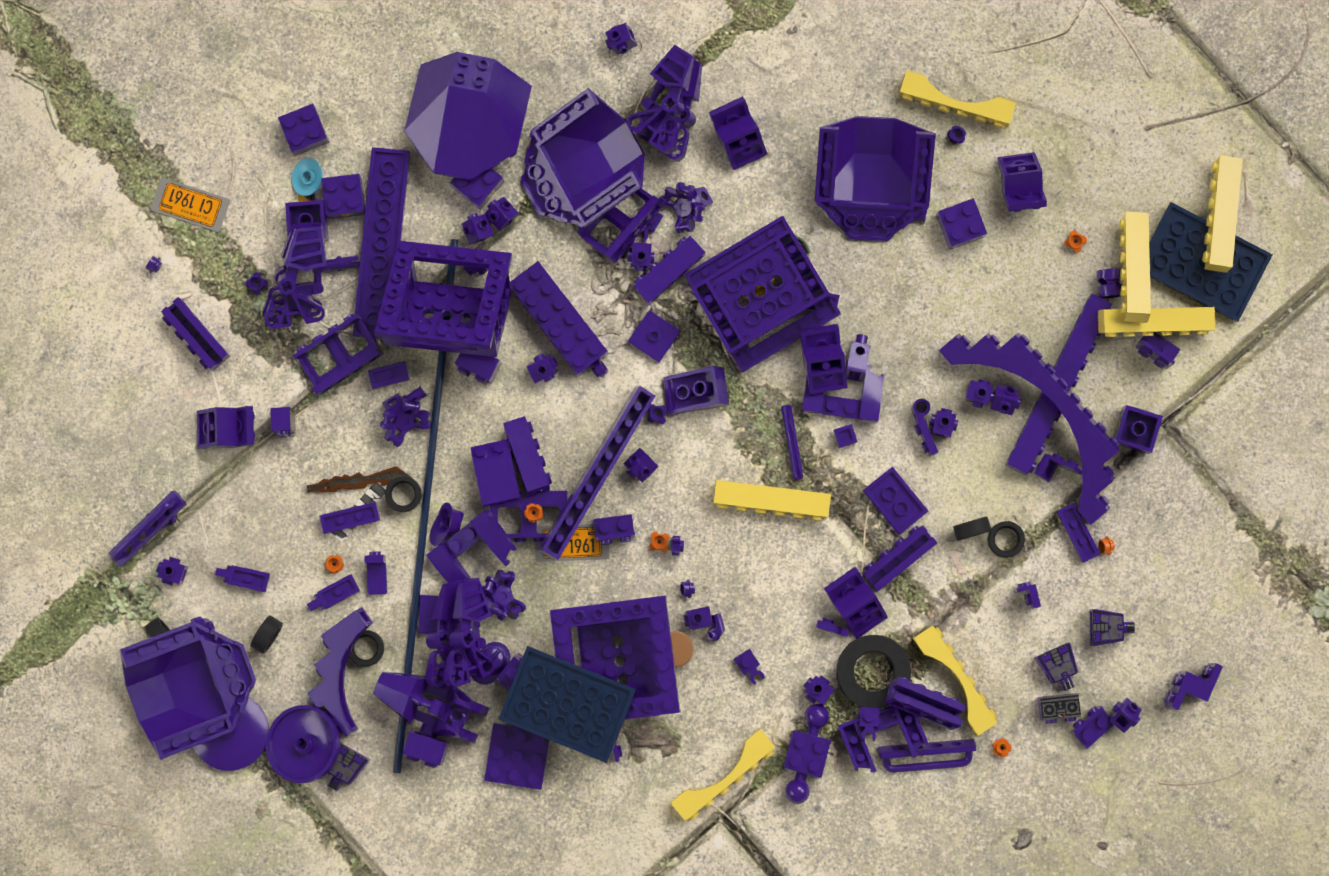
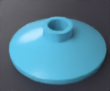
M305 158L295 166L292 173V184L298 194L310 196L320 188L323 171L318 161L312 158Z

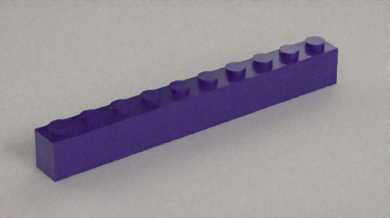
M1093 293L1088 297L1053 367L1056 371L1054 374L1068 384V390L1076 386L1079 380L1077 374L1079 370H1084L1088 362L1085 358L1088 353L1091 354L1096 346V343H1094L1096 336H1101L1098 330V310H1108L1113 304ZM1042 391L1005 463V466L1023 475H1027L1029 472L1032 473L1037 463L1034 461L1037 455L1041 456L1045 448L1043 443L1046 438H1050L1054 430L1051 427L1054 421L1058 422L1062 414L1056 404Z
M637 386L633 389L537 551L553 561L560 558L656 395L642 386Z

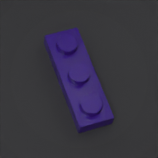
M376 502L319 515L323 534L381 521Z
M1075 503L1056 511L1081 562L1084 563L1100 555Z

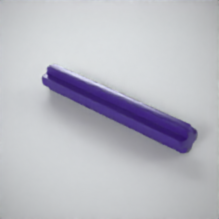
M783 405L781 411L793 479L800 480L804 476L791 405Z

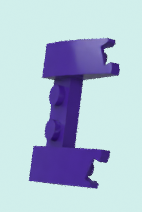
M867 365L861 400L824 395V392L810 394L806 377L801 412L877 423L879 420L884 375L882 374L879 377L870 370L872 366Z
M487 509L426 556L443 578L450 583L471 578L457 557L480 539L486 543L505 566L510 564V560L506 559L510 550L515 551L517 548L491 511Z
M894 706L880 709L879 728H873L875 733L899 725L912 757L915 758L918 755L916 752L923 743L925 745L928 744L918 716ZM860 717L838 725L855 771H858V768L871 769V773L877 772L867 745L861 738L865 728H859Z

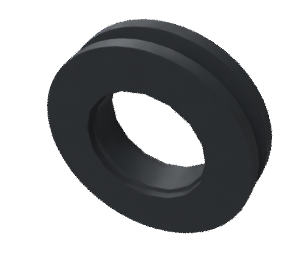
M867 635L855 639L845 647L838 659L836 669L838 684L845 696L859 706L887 707L889 704H886L885 701L889 685L877 692L863 689L854 677L855 664L863 654L879 652L884 654L893 666L892 680L898 677H905L910 681L911 666L908 656L898 643L885 636Z

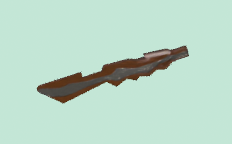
M395 466L368 476H363L358 472L352 476L344 474L342 477L334 476L330 480L323 479L319 483L307 485V492H337V489L366 488L367 484L381 482V486H385L396 477L410 476Z

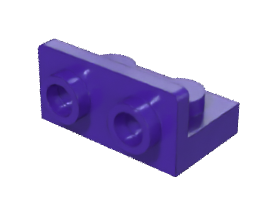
M1030 581L1017 584L1018 588L1014 589L1015 593L1026 590L1027 594L1024 595L1026 606L1030 605V609L1041 607L1036 584L1031 585Z
M1093 706L1087 712L1088 716L1084 720L1080 718L1072 725L1074 728L1071 731L1072 734L1086 749L1114 725L1109 721L1111 717L1104 711L1102 706Z

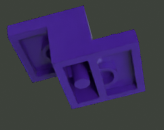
M743 96L709 112L717 138L724 148L733 170L768 155L759 127L752 118Z
M1036 153L997 157L998 166L1001 171L1002 194L1008 211L1020 212L1026 209L1047 207V199L1043 192V172Z
M838 324L801 329L802 356L807 373L809 393L815 394L848 388L845 355L840 343Z
M253 406L238 408L214 407L198 410L197 449L213 447L237 448L254 445L255 415Z
M856 567L847 571L824 588L833 606L846 622L856 639L888 618L877 596L866 584Z
M1208 663L1201 671L1200 676L1202 678L1187 671H1179V674L1176 673L1171 683L1173 684L1171 692L1168 691L1165 695L1164 702L1166 703L1164 707L1171 710H1179L1185 695L1200 702H1208L1223 666L1217 663Z

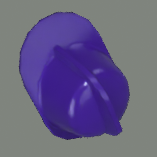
M448 502L441 506L439 514L430 530V542L433 546L440 545L447 535L455 534L460 530L464 513L453 509Z
M500 642L488 643L480 650L493 660L494 670L492 674L484 678H477L476 675L471 676L477 683L485 685L493 683L510 662L511 655L509 649ZM485 661L483 663V670L487 672L489 664Z

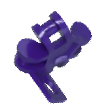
M678 182L676 189L666 187L664 190L665 194L659 198L663 205L672 207L678 219L675 223L677 233H683L685 230L687 232L694 231L695 221L702 222L704 218L701 216L702 211L705 210L706 206L713 203L705 187L685 186L683 182ZM701 192L705 195L706 200L702 199ZM671 197H675V198H677V199H676V201L674 202V201L671 200L670 198H671Z
M397 393L383 402L385 411H383L384 420L380 422V427L387 430L384 439L388 442L392 441L394 446L399 447L403 443L405 434L414 428H431V422L428 421L430 417L429 411L419 410V401L409 402L408 399H402L400 394Z
M498 570L495 578L491 576L486 577V585L482 587L491 614L497 615V619L500 621L504 620L506 615L515 620L519 617L520 612L526 610L525 604L516 600L511 590V585L515 579L513 571L505 573L503 570Z

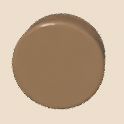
M673 631L671 632L674 663L675 667H680L691 659L693 643L686 634Z

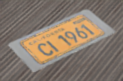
M161 178L151 211L219 232L230 199Z
M594 524L579 525L560 558L555 561L609 559V544L601 545V542H596ZM537 526V532L548 533L552 526ZM535 542L536 562L553 561L537 551L542 542Z

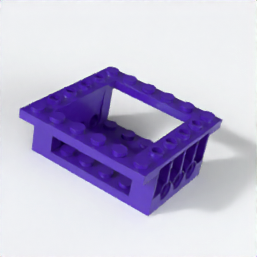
M783 215L684 274L697 300L742 373L801 339V329L823 326L841 315L830 293ZM774 276H780L783 280L782 284L778 287L773 286L771 283ZM758 286H763L766 289V293L762 297H758L755 294V289ZM741 296L749 298V304L745 307L738 304V299ZM815 306V310L751 348L748 344L809 307Z
M398 241L374 331L375 337L382 338L383 345L497 357L511 300L509 270L512 253ZM414 261L488 269L484 289L417 281ZM426 314H433L431 318L424 317ZM445 316L452 317L450 320L442 319ZM464 318H470V319H471L469 322H462V321H461V320L464 319Z
M666 595L550 610L555 657L575 664L571 627H577L582 668L617 681L619 675L624 674L628 678L626 685L637 689L625 719L681 713ZM615 636H620L623 639L622 646L615 647L613 645V638ZM618 655H622L625 658L623 666H618L615 663V658Z

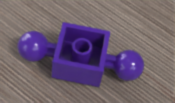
M821 704L810 705L805 711L804 717L808 724L807 733L792 730L783 768L796 771L795 779L790 781L785 788V796L793 804L804 803L809 797L810 790L806 783L807 775L822 778L831 740L818 737L819 729L824 727L829 720V712Z

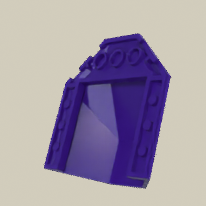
M455 52L420 64L404 133L412 141L420 156L427 162L433 174L472 181L479 174L486 170H491L503 160L517 154L532 85L497 60L477 55Z
M590 88L581 92L531 129L529 136L531 141L526 151L524 162L526 167L524 175L521 177V184L538 215L572 223L580 227H587L643 187L644 151L633 131L628 128L627 121Z
M855 116L820 127L815 203L845 232L849 239L889 241L900 229L905 228L916 216L929 208L936 133L896 118Z
M190 622L119 649L125 687L136 717L160 760L235 730L239 716L243 712L248 696L256 683L254 672L242 643L225 637L196 622Z

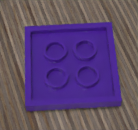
M493 723L484 781L542 790L550 740L516 726Z

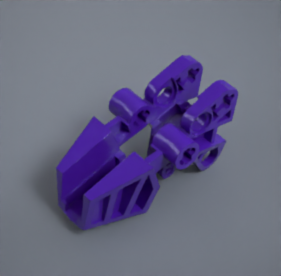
M676 45L670 49L650 73L657 82L652 88L653 91L649 98L642 100V106L647 111L630 115L627 120V126L675 162H680L685 158L690 136L687 128L692 127L696 123V116L690 108L693 101L699 102L702 64L696 61L694 56ZM666 88L669 90L668 96H666L662 100L661 107L660 105L655 103V101L658 98L659 94H662L663 90ZM634 118L640 119V123L637 125V127L631 126V122ZM679 130H684V136L678 139ZM677 149H678V150L680 151V153L676 154V157H675V155L673 154V152H674V151H677Z
M293 223L281 253L282 258H284V264L274 272L277 286L269 290L262 310L265 323L271 329L290 327L292 325L290 315L301 314L306 324L319 322L325 316L322 303L312 296L324 291L321 273L323 272V266H327L322 223ZM312 269L314 281L295 284L298 270L308 271ZM276 290H279V291H280V292L275 293L274 295H272V293H273L274 291H276ZM278 296L282 297L280 300H275ZM318 308V311L311 312L312 309ZM321 313V316H320V317H318V318H313V316H317V315H319V314Z
M479 578L462 579L443 584L431 617V620L438 621L437 632H430L426 637L428 648L437 649V651L431 652L428 659L426 682L430 687H441L444 685L458 687L470 683V677L476 675L477 678H484L492 674L494 670L493 660L479 650L486 646V640L480 637V621L492 616ZM453 624H459V629H455L452 632ZM438 654L441 656V663L439 665L436 663V656ZM485 661L489 664L487 672L483 670V663Z
M382 672L373 692L378 699L409 724L412 723L413 719L423 722L419 732L436 738V736L461 738L474 744L478 734L463 728L468 720L469 712L473 711L486 717L490 709L473 701L458 687H449L447 685L441 687L428 686L425 675ZM424 692H427L446 701L442 702L434 698L430 701L422 695ZM418 706L429 708L428 712L439 716V718L417 710Z

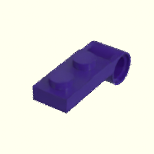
M921 398L912 405V413L916 420L914 429L916 434L922 437L923 442L921 446L924 453H928L930 457L937 454L938 450L924 418L930 411V403L926 399ZM918 403H923L926 406L924 413H919L916 410Z

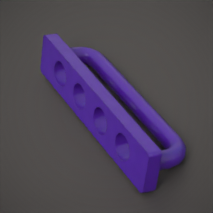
M175 490L171 491L109 552L111 560L115 561L119 567L124 566L186 506L183 498ZM171 508L169 515L164 514V512ZM157 520L158 526L156 528L152 527L151 525ZM143 533H145L144 540L138 539ZM132 545V551L130 553L126 552L125 550Z
M974 739L928 742L927 745L923 743L916 751L918 753L917 756L965 752V757L959 760L892 765L890 758L912 757L908 745L878 747V754L880 759H882L883 767L893 773L964 767L970 764L973 751H976Z

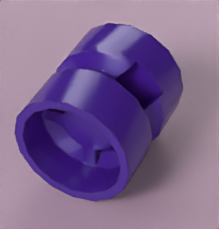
M1121 268L1097 271V282L1101 283V286L1098 287L1099 297L1103 299L1121 297Z

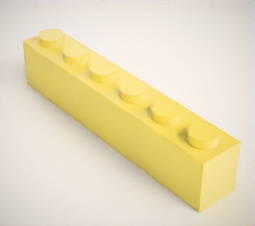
M1220 155L1212 164L1211 172L1214 173V177L1210 182L1212 197L1208 201L1210 215H1208L1206 220V226L1209 228L1204 240L1207 249L1203 254L1206 270L1227 273L1233 266L1243 160L1240 158Z
M1125 212L1124 218L1120 219L1119 230H1122L1123 234L1120 236V247H1123V252L1120 254V263L1123 264V269L1120 272V280H1123L1120 295L1124 297V302L1121 304V314H1124L1125 322L1147 323L1151 314L1148 213Z
M1152 308L1147 323L1125 322L1121 309L1098 310L1099 334L1105 333V337H1117V333H1124V337L1135 336V333H1142V336H1154V332H1160V336L1172 335V332H1179V335H1190V331H1197V335H1207L1208 331L1215 330V308Z
M716 480L713 504H716L717 508L728 509V506L736 507L737 511L747 512L749 508L755 509V513L760 514L773 511L774 515L785 516L786 513L793 514L794 518L805 519L806 515L812 516V520L824 521V518L829 516L831 494Z

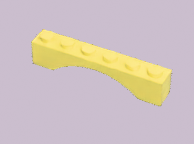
M908 70L905 72L898 95L902 96V99L905 101H919L922 106H936L942 112L949 113V111H953L960 117L968 118L970 116L980 123H986V121L994 123L993 126L1004 129V127L1008 128L1016 105V102L1000 97L979 103L957 101L939 92L925 75Z
M930 626L912 639L923 655L941 662L957 678L965 697V720L975 735L979 736L996 725L997 721L995 719L998 717L992 708L988 709L985 705L987 700L981 692L977 693L974 686L976 684L970 675L967 677L963 672L965 667L959 659L955 660L952 655L955 652L949 643L945 644L942 640L944 635L938 627Z
M759 729L745 740L744 749L738 763L725 778L706 788L685 790L670 803L685 821L687 819L692 821L699 815L698 810L703 806L706 809L715 802L713 800L718 794L720 796L724 795L729 790L728 786L732 782L737 784L744 778L743 773L748 769L751 772L758 767L760 759L763 757L765 759L769 758L774 753L773 749L775 746L765 733Z

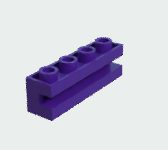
M684 236L676 244L677 248L673 251L671 249L662 256L664 259L659 264L657 262L652 264L648 268L649 273L645 276L640 275L634 281L633 289L642 296L648 305L705 256L706 252L691 236L688 238Z
M177 297L172 301L173 304L170 307H165L161 311L164 315L162 319L169 327L173 325L176 329L174 333L181 341L185 339L189 344L187 348L193 355L197 353L201 358L199 360L200 364L206 370L210 368L214 371L230 355L184 301Z
M525 416L503 423L504 431L528 498L536 496L535 492L541 490L543 493L550 491L549 484H552L549 472L545 473L543 467L546 466L543 455L539 456L537 450L540 447L537 438L533 439L531 433L534 430L531 421L527 422Z
M916 525L908 532L910 536L905 540L901 537L893 544L895 546L894 549L890 552L886 549L878 556L880 558L879 561L875 564L870 562L863 568L865 572L862 575L876 592L937 544V541L930 536L924 525L920 528Z
M898 677L890 681L885 701L886 704L950 730H954L962 725L963 719L959 718V714L965 711L966 706L956 698L943 696L941 692L926 689V686L914 684L905 677Z

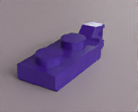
M228 565L227 570L216 568L215 575L225 577L224 582L230 585L262 592L267 591L270 573L234 565Z
M352 574L318 591L314 595L315 600L308 603L307 606L310 611L319 607L322 611L360 592V589Z

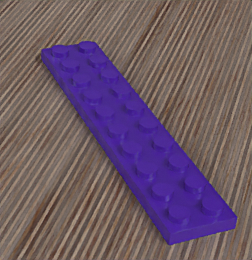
M372 147L355 315H361L374 338L382 339L375 337L374 331L398 241L402 240L410 151ZM354 324L353 336L364 337L358 326Z

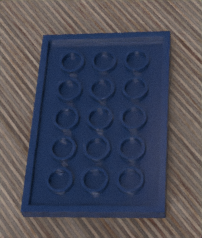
M1170 202L1149 241L1150 278L1206 307H1214L1216 312L1235 322H1239L1273 254L1235 235L1232 268L1227 273L1206 270L1205 263L1203 262V254L1207 249L1204 240L1209 228L1206 226V220Z
M527 646L499 720L608 763L637 689Z

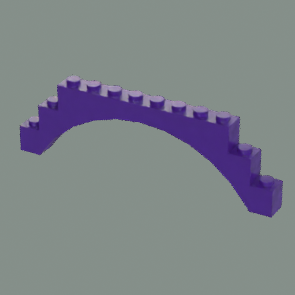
M1018 332L1002 347L999 345L1000 341L993 334H986L972 347L969 345L970 341L965 335L957 334L939 350L951 365L980 364L1006 370L1038 387L1056 404L1069 423L1077 441L1081 457L1083 485L1078 512L1090 525L1093 524L1110 509L1108 499L1104 495L1100 496L1099 493L1115 479L1112 469L1109 466L1105 467L1103 464L1120 450L1117 440L1107 435L1104 425L1094 420L1091 410L1081 405V400L1077 394L1071 393L1067 389L1068 384L1054 374L1056 372L1049 363L1046 364L1042 360L1043 356L1037 349L1033 350L1029 345V339L1024 334L1020 335Z

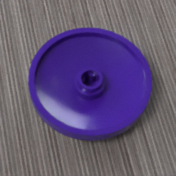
M248 697V701L239 716L234 731L194 747L198 756L206 764L219 770L234 771L248 767L262 755L266 748L269 724L264 711L254 700Z
M308 705L294 706L282 712L272 723L266 741L267 756L272 768L279 776L294 783H311L324 777L334 766L340 750V735L334 720L322 709Z

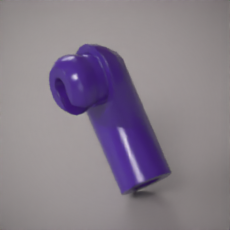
M721 613L712 615L714 626L707 633L709 641L719 640L725 631Z

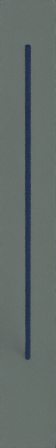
M451 239L450 246L458 247V240ZM448 265L447 285H454L456 265ZM445 316L442 319L450 320V316ZM439 351L404 667L405 674H412L446 352ZM399 716L393 769V773L401 774L406 721L401 716Z

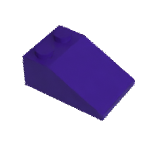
M710 366L663 377L668 415L729 405L724 367Z
M508 439L470 447L482 506L487 507L521 499Z

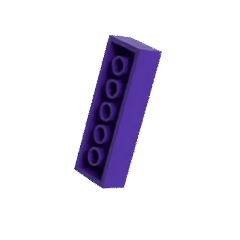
M539 261L510 282L512 292L578 377L591 368L594 363L608 355L607 349Z

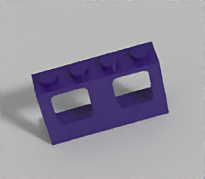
M642 188L636 191L635 194L643 199L645 204L633 218L628 217L618 208L614 207L587 227L579 226L577 231L578 235L614 264L663 207V204L656 196L650 195ZM602 219L608 220L621 230L619 236L609 247H605L591 236V232Z
M348 315L343 319L344 322L342 324L331 326L328 329V333L323 336L320 334L314 337L311 344L308 346L306 344L296 349L297 353L292 355L294 359L299 360L313 383L314 387L312 389L316 395H322L384 355L361 315ZM353 324H356L368 345L351 356L340 340L339 334ZM324 344L335 360L336 366L324 375L319 376L307 356L310 352Z
M519 491L521 499L490 506V511L497 521L499 508L519 507L521 509V532L519 534H507L510 539H514V542H526V538H533V542H543L547 533H538L537 522H529L528 518L524 516V511L532 503L534 505L538 504L541 507L556 506L561 511L568 499V492L548 491L543 493L538 491L535 492L536 496L528 498L526 491Z

